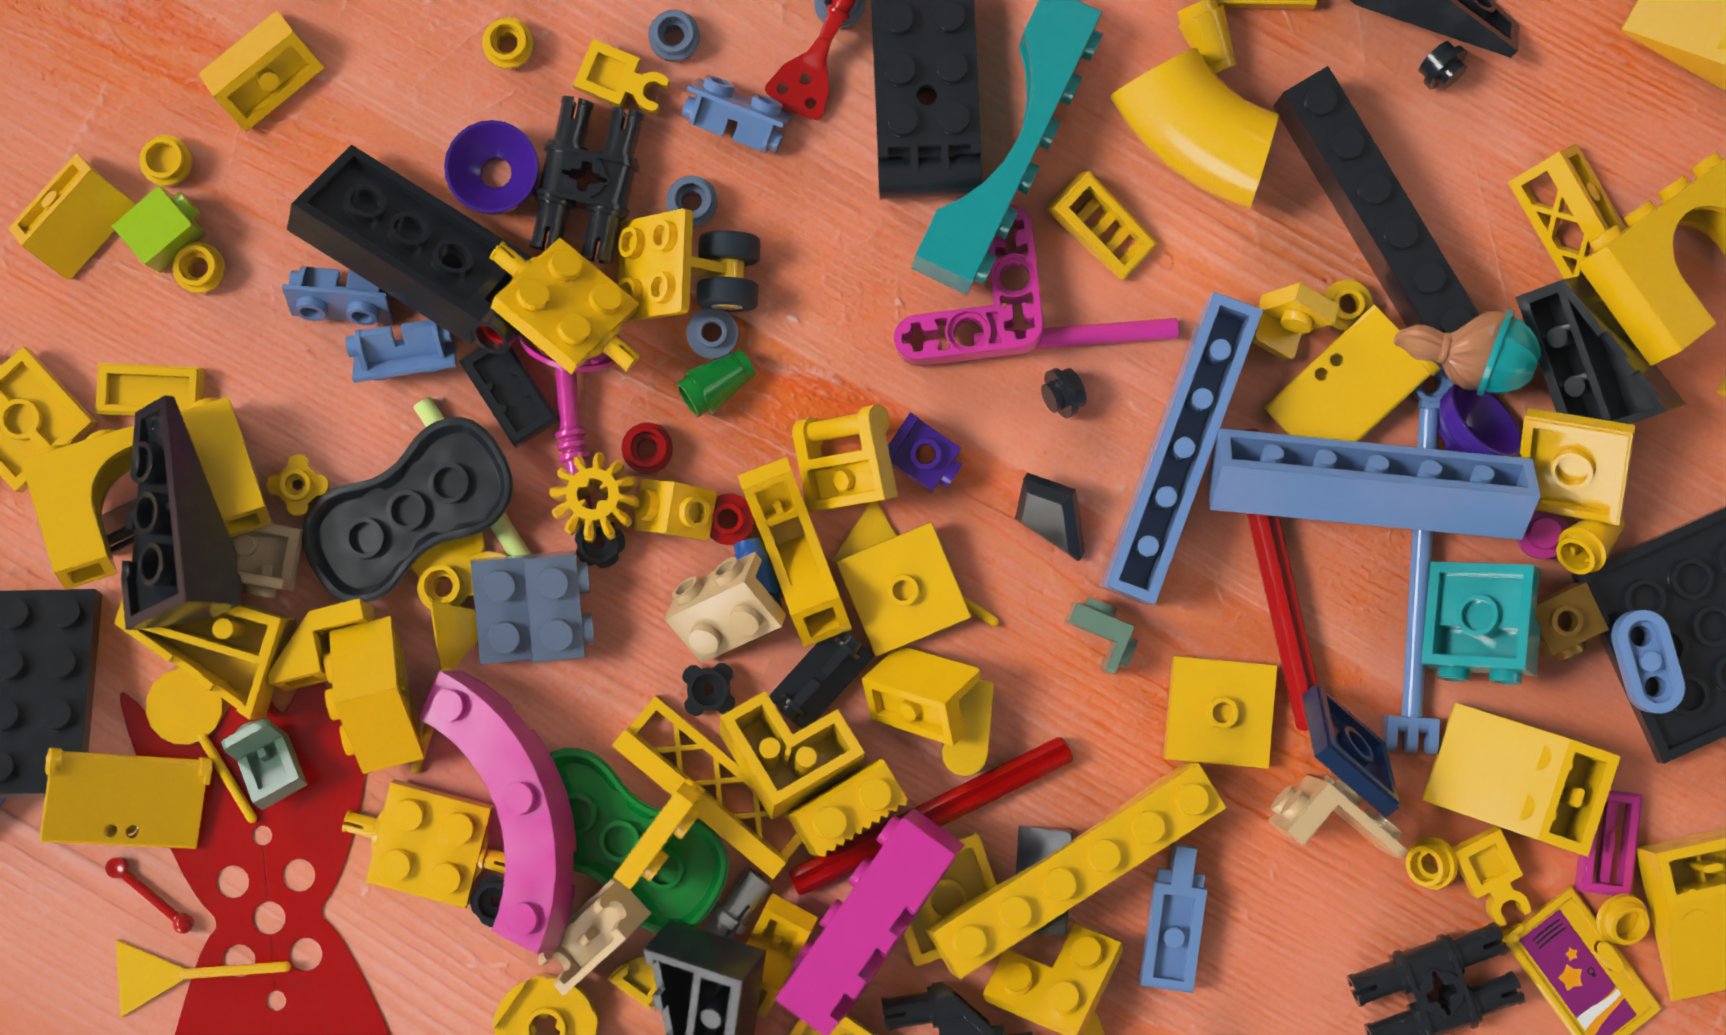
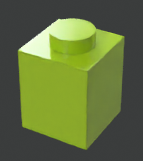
M157 186L111 226L144 265L159 273L173 262L176 253L183 246L197 242L206 234L196 221L202 215L197 207L181 191L174 196L160 186Z

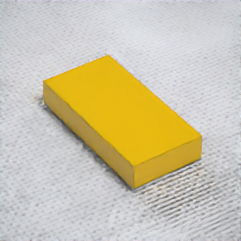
M98 363L95 414L100 416L135 417V412L164 395L174 396L180 411L188 409L194 402L204 399L206 369L201 367Z

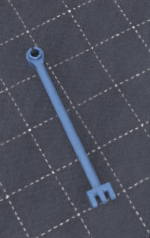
M1437 363L1441 370L1435 376H1432L1437 383L1435 391L1427 393L1420 385L1411 393L1418 400L1417 409H1419L1417 448L1438 449L1440 399L1449 387L1454 384L1450 381L1440 363ZM1412 529L1402 714H1384L1383 741L1386 744L1387 751L1391 752L1396 751L1398 731L1404 732L1403 750L1406 753L1417 752L1419 733H1424L1423 746L1425 754H1437L1439 747L1440 719L1423 717L1425 665L1421 664L1430 562H1432L1433 531Z

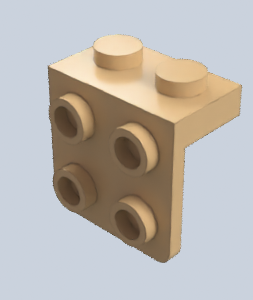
M1306 775L1296 788H1293L1291 785L1286 787L1276 797L1270 807L1274 814L1267 822L1282 835L1302 845L1309 840L1331 812L1334 811L1379 850L1401 860L1408 852L1398 842L1403 833L1380 814L1375 816L1367 809L1363 812L1357 807L1363 799L1339 779L1335 781L1328 775L1323 780Z

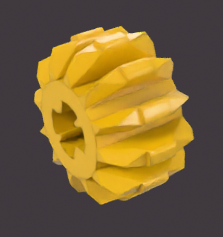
M603 453L595 454L592 468H587L582 456L578 455L573 459L579 471L578 473L573 475L564 468H560L557 471L558 477L568 486L550 488L549 494L551 498L566 501L557 505L552 510V514L555 519H564L571 516L564 528L570 536L577 533L582 525L585 524L584 539L586 542H594L597 527H602L608 540L614 539L616 535L610 524L611 522L616 520L625 527H629L632 524L631 518L621 508L634 509L639 507L638 497L624 494L637 486V482L634 476L618 479L624 470V464L620 460L613 462L605 471V457ZM599 486L603 495H608L607 501H598L596 509H590L586 500H581L582 496L591 495L593 487Z

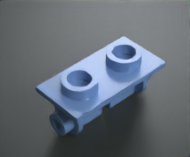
M706 76L705 80L698 78L688 85L686 91L697 94L696 99L688 96L682 110V116L690 118L689 124L724 136L731 119L738 122L733 141L762 153H766L768 149L777 153L784 133L777 131L776 128L777 126L783 128L793 116L781 111L782 104L764 95L754 94L751 99L733 92L735 86L732 83L715 76Z
M302 266L300 271L291 270L289 285L283 284L282 286L292 316H299L309 321H321L325 318L350 320L353 323L365 326L375 323L393 324L394 321L388 299H394V297L353 271H349L346 287L339 286L341 276L339 270Z
M430 319L401 324L403 340L397 341L391 326L355 330L354 336H349L345 339L347 353L349 357H354L353 383L370 380L382 381L395 376L420 372L432 373L441 369L456 367L457 336Z

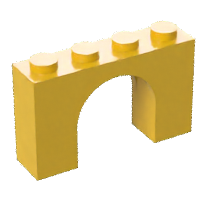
M1717 151L1690 168V171L1695 176L1692 180L1688 181L1683 175L1660 190L1657 195L1662 202L1655 206L1651 200H1648L1626 215L1623 219L1628 225L1627 228L1620 231L1618 226L1614 225L1592 240L1589 244L1594 252L1577 264L1650 366L1684 350L1716 325L1713 318L1678 270L1673 253V237L1677 225L1696 228L1710 237L1726 256V156L1722 158Z
M229 396L221 399L204 398L194 402L190 408L180 411L230 538L272 525L246 442ZM134 425L119 430H99L90 434L86 440L67 446H46L36 451L34 456L20 460L53 573L65 590L118 574L103 525L102 509L110 488L121 476L130 471Z

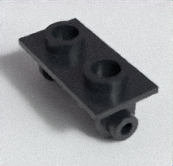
M848 631L817 642L769 697L790 721L795 722L803 729L814 723L872 660L874 655Z

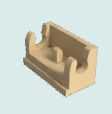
M613 877L569 918L560 947L540 953L538 963L540 966H543L554 958L562 964L564 971L557 977L554 986L564 996L625 941L651 912L628 887Z

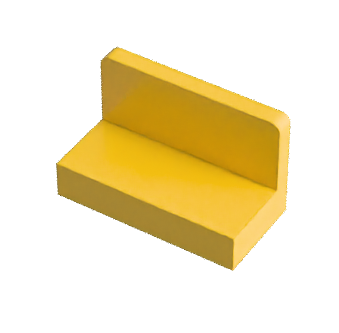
M275 11L199 73V76L216 101L246 132L322 71L324 67L281 14Z
M76 152L8 229L23 248L63 278L69 280L115 231L111 226L132 209L135 204L130 198L104 179L92 164Z
M901 646L894 649L862 678L871 720L954 746L965 735L959 700L981 680V675L977 667Z

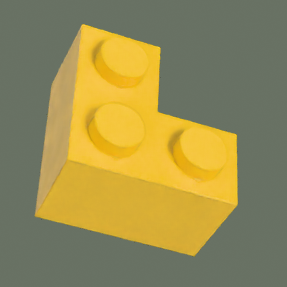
M391 616L330 630V652L323 654V664L327 679L333 688L325 690V700L332 721L340 719L342 722L340 736L346 755L355 754L363 774L425 759L421 721L407 687L404 650Z
M766 691L720 716L719 734L771 820L861 768L865 752L838 709L794 734L789 730Z

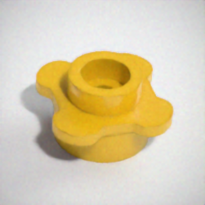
M295 454L289 457L287 466L278 475H271L268 478L267 490L272 495H278L287 504V511L291 515L302 516L308 512L309 505L328 492L329 480L326 476L319 475L317 471L309 466V459L306 456ZM297 480L302 482L300 490L294 488V482Z

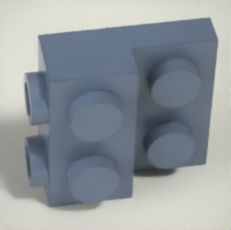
M575 550L471 560L480 665L533 660V663L585 658L584 645L594 644L592 614H581L580 594L590 593L587 562L577 563Z

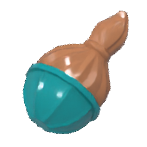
M1509 308L1507 312H1484L1452 333H1443L1426 325L1410 326L1400 330L1393 340L1394 345L1404 349L1415 360L1436 361L1442 364L1446 375L1452 383L1459 385L1463 389L1478 390L1477 395L1484 396V393L1500 394L1518 390L1533 378L1541 357V349L1537 337L1525 323L1513 316L1515 310Z

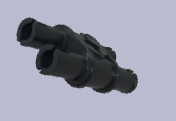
M562 96L554 139L548 140V144L544 145V151L547 153L539 189L534 190L535 201L540 204L529 247L545 251V246L548 249L558 238L563 239L569 211L580 208L590 214L580 254L588 261L594 262L598 243L600 242L596 259L599 260L600 264L611 265L619 222L625 221L626 217L629 216L630 210L627 209V203L635 172L639 171L640 167L638 160L634 158L644 114L629 109L626 127L623 129L627 115L624 113L625 108L612 107L604 150H600L598 153L592 152L584 147V142L594 104L579 98L577 105L574 102L573 96ZM587 170H592L599 183H591L588 185L587 191H581L578 182L574 180L575 177H584Z
M1491 922L1487 926L1454 938L1449 934L1436 935V940L1404 952L1400 950L1393 951V954L1389 955L1388 962L1347 975L1349 986L1354 987L1351 993L1359 1007L1402 991L1407 996L1409 1002L1406 1011L1373 1023L1364 1024L1366 1034L1446 1035L1468 1026L1472 1029L1477 1028L1480 1023H1483L1482 1017L1517 1004L1525 1003L1524 993L1522 991L1517 992L1516 990L1521 988V985L1512 971L1469 987L1463 977L1465 967L1498 955L1507 954L1506 943L1499 942L1503 935L1496 923ZM1433 977L1445 984L1438 988L1439 1003L1426 994L1433 990Z

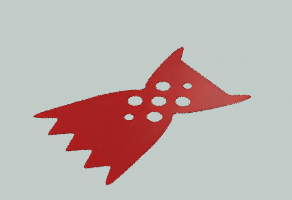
M323 682L298 688L290 705L284 712H281L272 701L270 702L266 718L270 719L289 735L308 785L264 810H261L252 803L237 761L224 751L221 743L222 740L236 733L242 725L260 720L261 718L249 720L236 711L237 708L230 705L226 714L221 718L217 729L208 736L257 815V820L255 823L247 821L212 764L210 785L205 786L196 849L170 848L191 889L202 905L215 917L216 929L204 945L195 968L224 966L223 956L226 950L237 944L245 945L252 950L255 956V964L287 961L291 964V968L287 972L250 974L243 977L223 976L191 979L175 1035H390L372 993L344 940L334 927L324 919L322 914L323 905L333 892L340 877L354 835L353 833L342 832V826L346 823L344 818L348 810L359 813L366 775L362 773L355 754L347 756L344 751L340 736L342 722L340 719L332 721L325 700V690L328 688ZM125 692L120 694L123 716L136 756L197 760L199 757L209 758L200 742L190 745L173 744L162 739L151 728L146 711ZM258 826H266L272 832V839L267 845H258L253 840V831ZM295 859L308 861L315 871V880L312 886L301 892L289 889L283 880L285 866ZM231 865L244 869L249 878L246 892L237 898H228L222 895L216 884L220 871ZM264 902L277 903L285 913V923L282 929L277 933L271 934V936L270 934L258 931L253 922L254 911ZM302 938L315 940L322 950V959L319 965L308 971L296 968L290 959L292 945ZM273 991L282 992L286 998L284 1008L278 1011L271 1010L266 1003L268 994Z

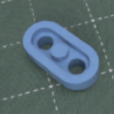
M1633 610L1624 613L1614 623L1611 639L1627 696L1636 708L1644 712H1669L1680 704L1685 693V682L1669 626L1659 614L1653 611ZM1635 627L1641 628L1644 633V640L1638 646L1633 644L1630 638L1631 631ZM1650 677L1655 678L1658 682V691L1653 696H1649L1645 691V683Z

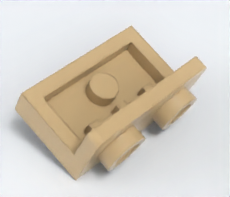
M272 524L230 538L236 551L238 573L242 583H246L244 593L276 598L277 589L294 590L303 544V529Z
M756 552L750 553L738 560L736 557H731L718 565L713 572L700 578L696 576L689 577L682 581L672 593L673 601L664 620L701 663L772 632L783 625L786 613L756 578L762 559Z

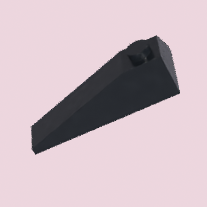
M1350 0L1359 7L1510 58L1518 51L1520 25L1494 0Z
M164 395L135 412L130 476L134 482L139 483L138 496L134 511H127L125 525V529H134L132 561L122 560L121 571L126 630H140L212 619L242 605V580L238 573L236 551L175 397Z

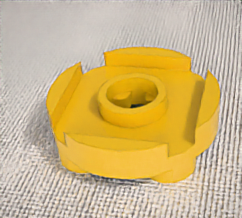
M539 973L519 982L503 997L493 1018V1030L495 1029V1035H535L538 1027L533 1023L534 1018L539 1016L545 1019L548 1015H551L557 1020L555 1027L560 1031L559 1035H598L600 1015L589 994L579 984H576L563 996L554 986L559 975Z

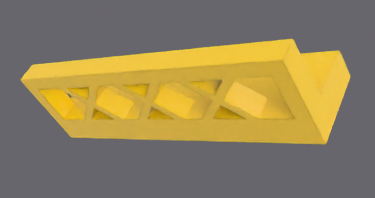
M1577 143L1557 152L1508 181L1509 186L1564 279L1583 275L1577 264L1590 255L1591 246L1589 243L1614 225H1617L1620 231L1626 228ZM1548 171L1558 189L1554 206L1537 202L1527 185L1529 181ZM1565 202L1570 211L1563 209ZM1545 214L1551 215L1550 223ZM1561 218L1578 223L1583 231L1584 236L1580 251L1563 246L1557 237ZM1570 258L1577 260L1576 267Z
M657 695L653 697L629 728H626L611 745L672 796L688 778L693 780L684 772L682 751L704 749L713 757L715 778L693 781L701 787L715 785L717 799L705 790L693 809L700 813L699 819L770 878L774 879L787 863L789 857L802 843L796 832L784 848L779 851L763 838L762 817L769 815L766 810H761L760 800L754 791L755 811L733 813L724 805L722 784L743 782L752 789L737 762ZM656 711L673 724L675 746L654 747L638 734ZM681 731L692 739L695 744L682 745ZM676 752L677 766L662 753ZM720 764L735 776L721 778ZM792 808L791 810L785 812L782 815L789 820L787 814L792 812L794 809ZM755 818L756 831L742 819Z

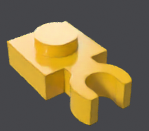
M592 39L573 87L576 91L615 107H623L627 96L636 100L639 108L645 113L658 115L660 112L659 104L646 99L645 93L652 86H659L669 91L671 84L666 76L658 72L639 74L638 71L642 64L639 57Z
M1493 826L1452 847L1458 860V869L1470 894L1476 899L1488 894L1485 906L1491 920L1501 927L1506 925L1501 908L1509 900H1514L1516 907L1523 914L1526 915L1531 912L1530 902L1527 897L1510 884V882L1522 877L1523 874L1501 829Z

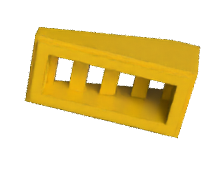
M1090 171L1077 173L1044 208L1068 233L1120 280H1124L1158 244ZM1084 192L1089 199L1074 213L1069 207ZM1100 207L1105 213L1089 229L1084 222ZM1115 221L1120 227L1103 243L1099 237ZM1130 235L1136 241L1118 259L1113 252Z

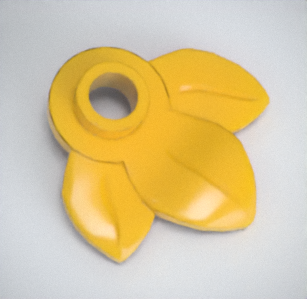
M483 532L445 541L432 547L417 558L411 566V569L419 577L417 591L420 600L429 609H431L429 600L462 606L468 596H474L471 560L505 557L506 555L491 551L484 552L485 540ZM449 578L453 585L452 591L449 595L441 597L438 594L437 585L442 579Z

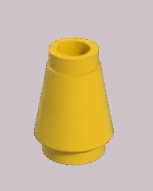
M1201 0L1176 12L1181 23L1176 27L1191 49L1198 48L1204 60L1215 74L1237 64L1233 55L1234 50L1224 5L1218 6L1216 0Z
M1623 517L1620 525L1583 519L1562 531L1556 548L1557 558L1567 570L1575 574H1587L1600 570L1625 527Z

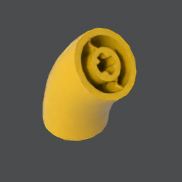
M1198 48L1190 49L1165 61L1127 83L1110 96L1132 131L1167 167L1200 189L1222 200L1250 209L1269 153L1279 114L1246 100L1228 87L1209 67Z

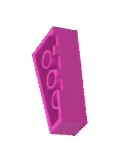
M914 808L902 819L894 815L886 824L876 840L883 847L873 861L865 857L848 881L854 888L844 902L837 899L819 923L825 929L815 943L809 940L791 964L796 970L775 998L776 1001L822 1035H830L849 1014L965 846Z

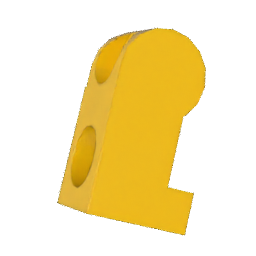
M980 680L959 700L965 735L954 746L945 743L941 745V757L946 767L954 774L970 776L980 771L985 765L988 755L994 691L993 681Z

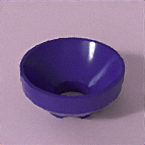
M496 120L480 121L466 127L451 142L445 157V178L451 192L467 208L481 214H506L523 205L533 194L539 176L538 156L531 141L517 127ZM496 159L506 161L510 165L512 172L507 184L499 188L487 186L482 179V171L486 164Z
M1456 384L1449 387L1440 399V425L1438 433L1444 439L1448 451L1516 457L1520 454L1522 436L1519 427L1511 413L1497 397L1490 393H1484V396L1477 395L1478 390L1463 389Z

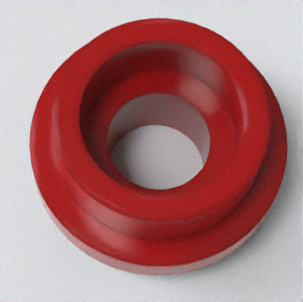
M649 422L640 423L633 426L625 434L621 445L622 456L627 465L636 472L642 474L657 473L670 462L673 455V442L668 432L661 426ZM647 439L654 440L657 444V452L651 458L641 457L638 450L640 443Z
M722 494L716 497L710 538L723 545H734L739 541L745 540L751 534L755 520L748 502L744 498L735 494ZM728 509L734 510L738 515V523L732 529H724L719 524L720 514Z

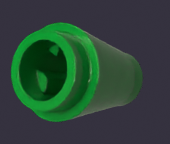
M739 349L733 354H728L684 371L685 378L678 381L676 386L690 411L699 418L706 412L713 415L749 379L756 376V373L747 356Z

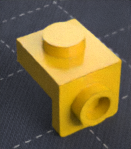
M641 480L640 491L636 495L639 499V507L634 508V530L702 541L709 539L717 497L715 490L678 482Z

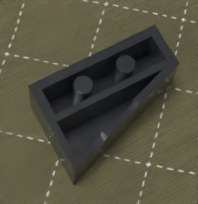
M1585 275L1562 279L1516 297L1525 324L1537 337L1541 349L1539 365L1556 412L1630 424L1686 405L1656 365L1650 366Z
M669 919L643 948L646 964H652L657 987L653 994L655 1009L662 1011L666 1035H754L766 950Z

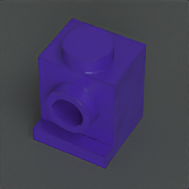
M911 412L888 444L892 467L930 493H932L937 484L947 489L964 464L956 459L961 447L931 428ZM927 445L934 449L936 457L932 463L922 464L917 460L915 453L920 446Z

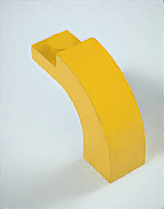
M787 457L737 475L803 647L851 630L850 621Z

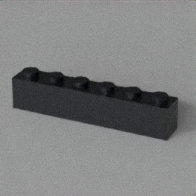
M1329 66L1284 91L1273 105L1275 111L1279 114L1281 121L1406 327L1426 325L1443 333H1452L1479 316L1480 314Z

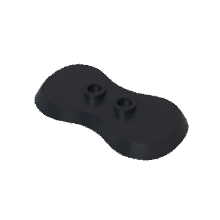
M451 417L428 425L413 439L403 455L389 469L372 479L334 488L317 499L309 509L302 527V543L308 562L315 575L332 595L345 602L358 598L364 602H370L385 596L401 581L412 564L423 553L442 542L483 532L500 519L511 501L513 492L512 474L506 457L492 435L474 420L463 417Z

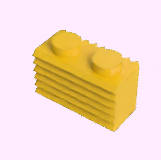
M878 759L870 762L788 813L787 816L810 855L826 857V852L835 851L836 845H844L845 840H852L854 834L862 833V829H870L871 823H879L880 818H887L889 812H897L898 807L906 806L907 797L884 760Z

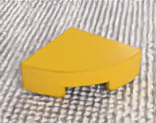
M644 955L624 962L608 977V981L647 1009L651 1008L654 1003L653 994L657 987L652 964H646Z

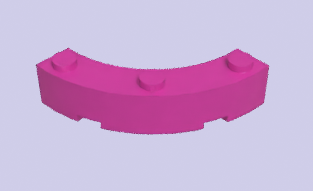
M439 671L419 719L449 738L477 769L492 797L502 828L505 848V877L500 907L492 932L536 954L559 948L569 922L575 895V885L572 884L574 870L573 852H577L572 810L556 764L535 730L529 729L522 718L511 708L512 704L486 683L464 671Z

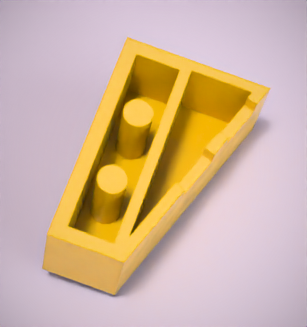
M122 597L114 624L167 662H172L192 676L199 685L208 691L216 693L237 708L236 711L247 719L252 720L265 718L275 690V687L269 684L268 672L289 642L296 619L242 603V605L212 619L140 630H126Z

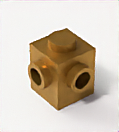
M1587 582L1570 583L1537 599L1535 621L1541 624L1539 656L1555 655L1558 661L1570 658L1587 649L1584 641L1609 630Z

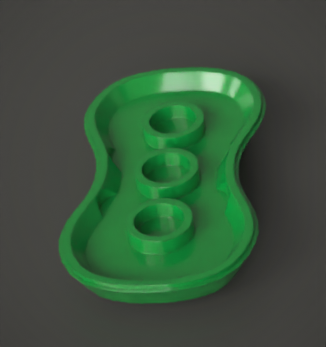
M562 748L552 751L550 755L564 783L573 814L577 852H573V871L585 874L604 886L613 878L662 810L648 805L632 794L612 767L598 755L579 748ZM696 819L681 840L674 834L671 836L662 849L669 857L653 879L649 882L641 876L630 889L651 912L640 925L648 931L658 933L669 919L692 927L698 926L711 912L723 891L729 868L727 850L717 833L699 819Z

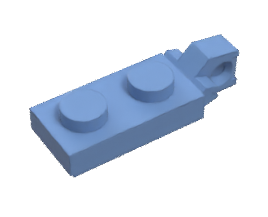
M1173 842L1169 869L1157 868L1156 880H1153L1140 970L1139 983L1141 986L1193 993L1207 889L1204 887L1205 875L1194 873L1197 848L1194 845Z

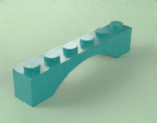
M1078 0L1038 1L1019 45L1026 87V105L1020 135L1004 162L985 182L961 199L937 209L915 254L912 270L965 295H968L974 281L984 285L997 257L988 252L995 236L1006 239L1018 213L1010 205L1017 191L1027 195L1040 167L1031 161L1039 146L1047 150L1049 149L1061 124V121L1053 118L1060 102L1070 105L1082 80L1081 76L1074 74L1081 58L1089 62L1091 61L1104 34L1095 30L1102 13L1101 11Z

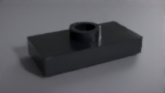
M512 346L502 355L491 354L479 347L459 360L515 448L520 447L559 421V418Z

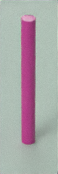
M1168 318L1044 328L1043 339L1035 349L1174 339L1179 337L1178 319ZM1027 329L1010 330L1014 331L1016 339L1026 338ZM973 333V346L981 341L983 333Z

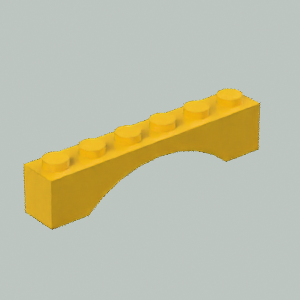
M1183 763L1141 790L1109 816L1060 849L1001 884L968 900L924 929L950 972L961 979L1226 809V806L1200 764Z

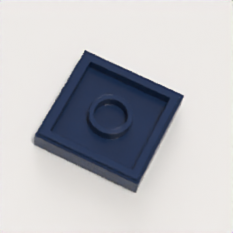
M1314 685L1302 695L1314 757L1385 818L1400 808V801L1385 742L1321 686Z

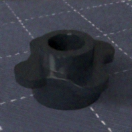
M718 663L714 668L701 669L697 665L687 667L682 675L683 681L687 684L688 698L684 703L686 711L693 716H699L703 711L717 710L719 713L725 714L732 710L735 706V698L730 694V680L733 678L732 668L725 663ZM707 684L713 686L714 691L712 694L704 692V687Z

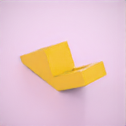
M358 598L308 611L268 672L269 684L286 692L328 681L323 664V654L330 652L328 644L329 631L375 620L374 608Z
M773 893L746 943L766 950L757 1015L765 1019L792 969L791 964L803 948L818 920L817 916Z

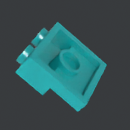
M1430 562L1421 664L1438 671V679L1452 682H1469L1470 672L1490 674L1489 682L1503 685H1521L1522 675L1537 676L1541 624L1535 621L1540 569L1535 565Z

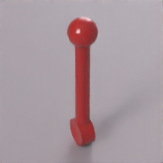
M116 857L106 863L105 870L109 877L122 878L173 922V928L176 932L186 934L192 930L194 925L192 917L185 913L179 914L129 871V864L126 859Z

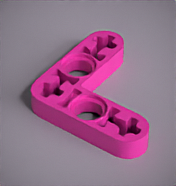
M1010 205L1011 208L1018 211L1014 220L1016 228H1024L1015 233L1017 253L1007 254L1006 240L997 235L988 251L995 256L998 254L1003 255L1000 258L996 257L990 270L994 305L906 317L898 324L894 333L897 351L905 362L913 366L935 365L1024 354L1033 351L1039 346L1043 339L1044 324L1034 233L1030 216L1023 208ZM1025 251H1028L1027 255L1021 254ZM1011 267H1021L1029 273V282L1022 290L1009 291L1000 283L1003 272ZM1032 299L1034 301L1033 304L1025 303ZM1003 303L1009 304L1005 307H1002ZM1012 304H1023L1026 324L1035 325L1034 328L1026 330V338L1016 339L1014 331H1006V328H1011L1015 324ZM966 322H975L984 330L981 341L971 347H964L955 340L957 328ZM946 325L945 335L949 349L941 350L942 346L939 339L924 342L923 350L915 352L911 344L905 343V341L913 339V331L918 329L922 330L927 338L941 337L938 326Z

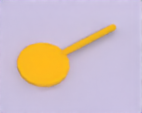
M180 668L164 673L152 684L146 697V715L151 728L162 739L173 744L190 745L200 742L208 757L212 759V764L247 821L255 823L257 815L208 737L217 729L223 716V698L195 682L196 679Z

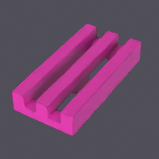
M1609 791L1604 806L1596 882H1592L1598 828L1588 857L1578 854L1575 890L1612 896L1621 893L1632 894L1642 794ZM1618 802L1625 803L1617 883L1612 885L1610 884V875L1616 837Z

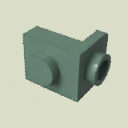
M1088 597L1085 605L1077 602L1072 603L1064 622L1111 641L1100 670L1114 675L1118 666L1126 669L1137 646L1138 640L1131 638L1135 626L1113 618L1116 608Z
M265 717L257 721L248 722L238 728L236 733L222 740L221 743L224 751L234 758L239 765L252 803L261 810L308 785L289 735L270 719Z

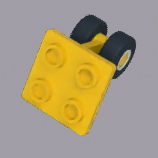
M682 208L623 221L618 239V286L640 303L634 315L626 323L688 313L691 276L708 277L701 279L697 283L696 302L698 306L704 309H722L726 312H743L755 309L758 306L759 286L752 280L744 279V266L754 265L760 260V239L753 234L740 231L706 232L699 237L698 257L692 256L693 212L691 210Z

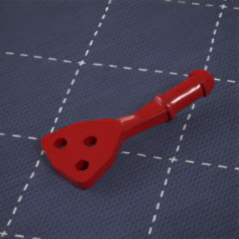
M833 0L831 5L828 4L826 9L829 11L821 32L809 50L784 63L766 84V94L780 102L787 111L813 120L821 119L824 116L830 91L827 56L833 38L844 21L850 19L849 13L856 0ZM805 73L811 77V81L806 85L801 82V76ZM781 83H785L788 87L785 94H781L778 91V86ZM809 98H813L816 101V106L813 109H809L806 106V101Z

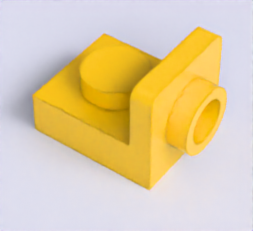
M1301 282L1262 294L1258 308L1263 309L1252 342L1283 360L1293 359L1296 355L1301 334L1334 324L1340 305Z

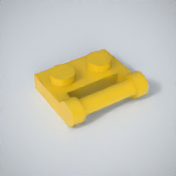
M878 404L865 406L857 414L821 421L814 417H809L795 422L792 436L808 512L898 497L886 439V432L889 429L890 422L888 413L883 406ZM860 435L862 450L822 457L820 446L823 441Z

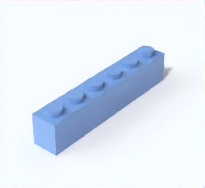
M1213 292L1205 300L1103 575L1100 588L1145 605H1155L1263 309L1217 292Z
M1219 428L1208 470L1210 510L1518 540L1523 539L1540 499L1534 462L1530 458Z

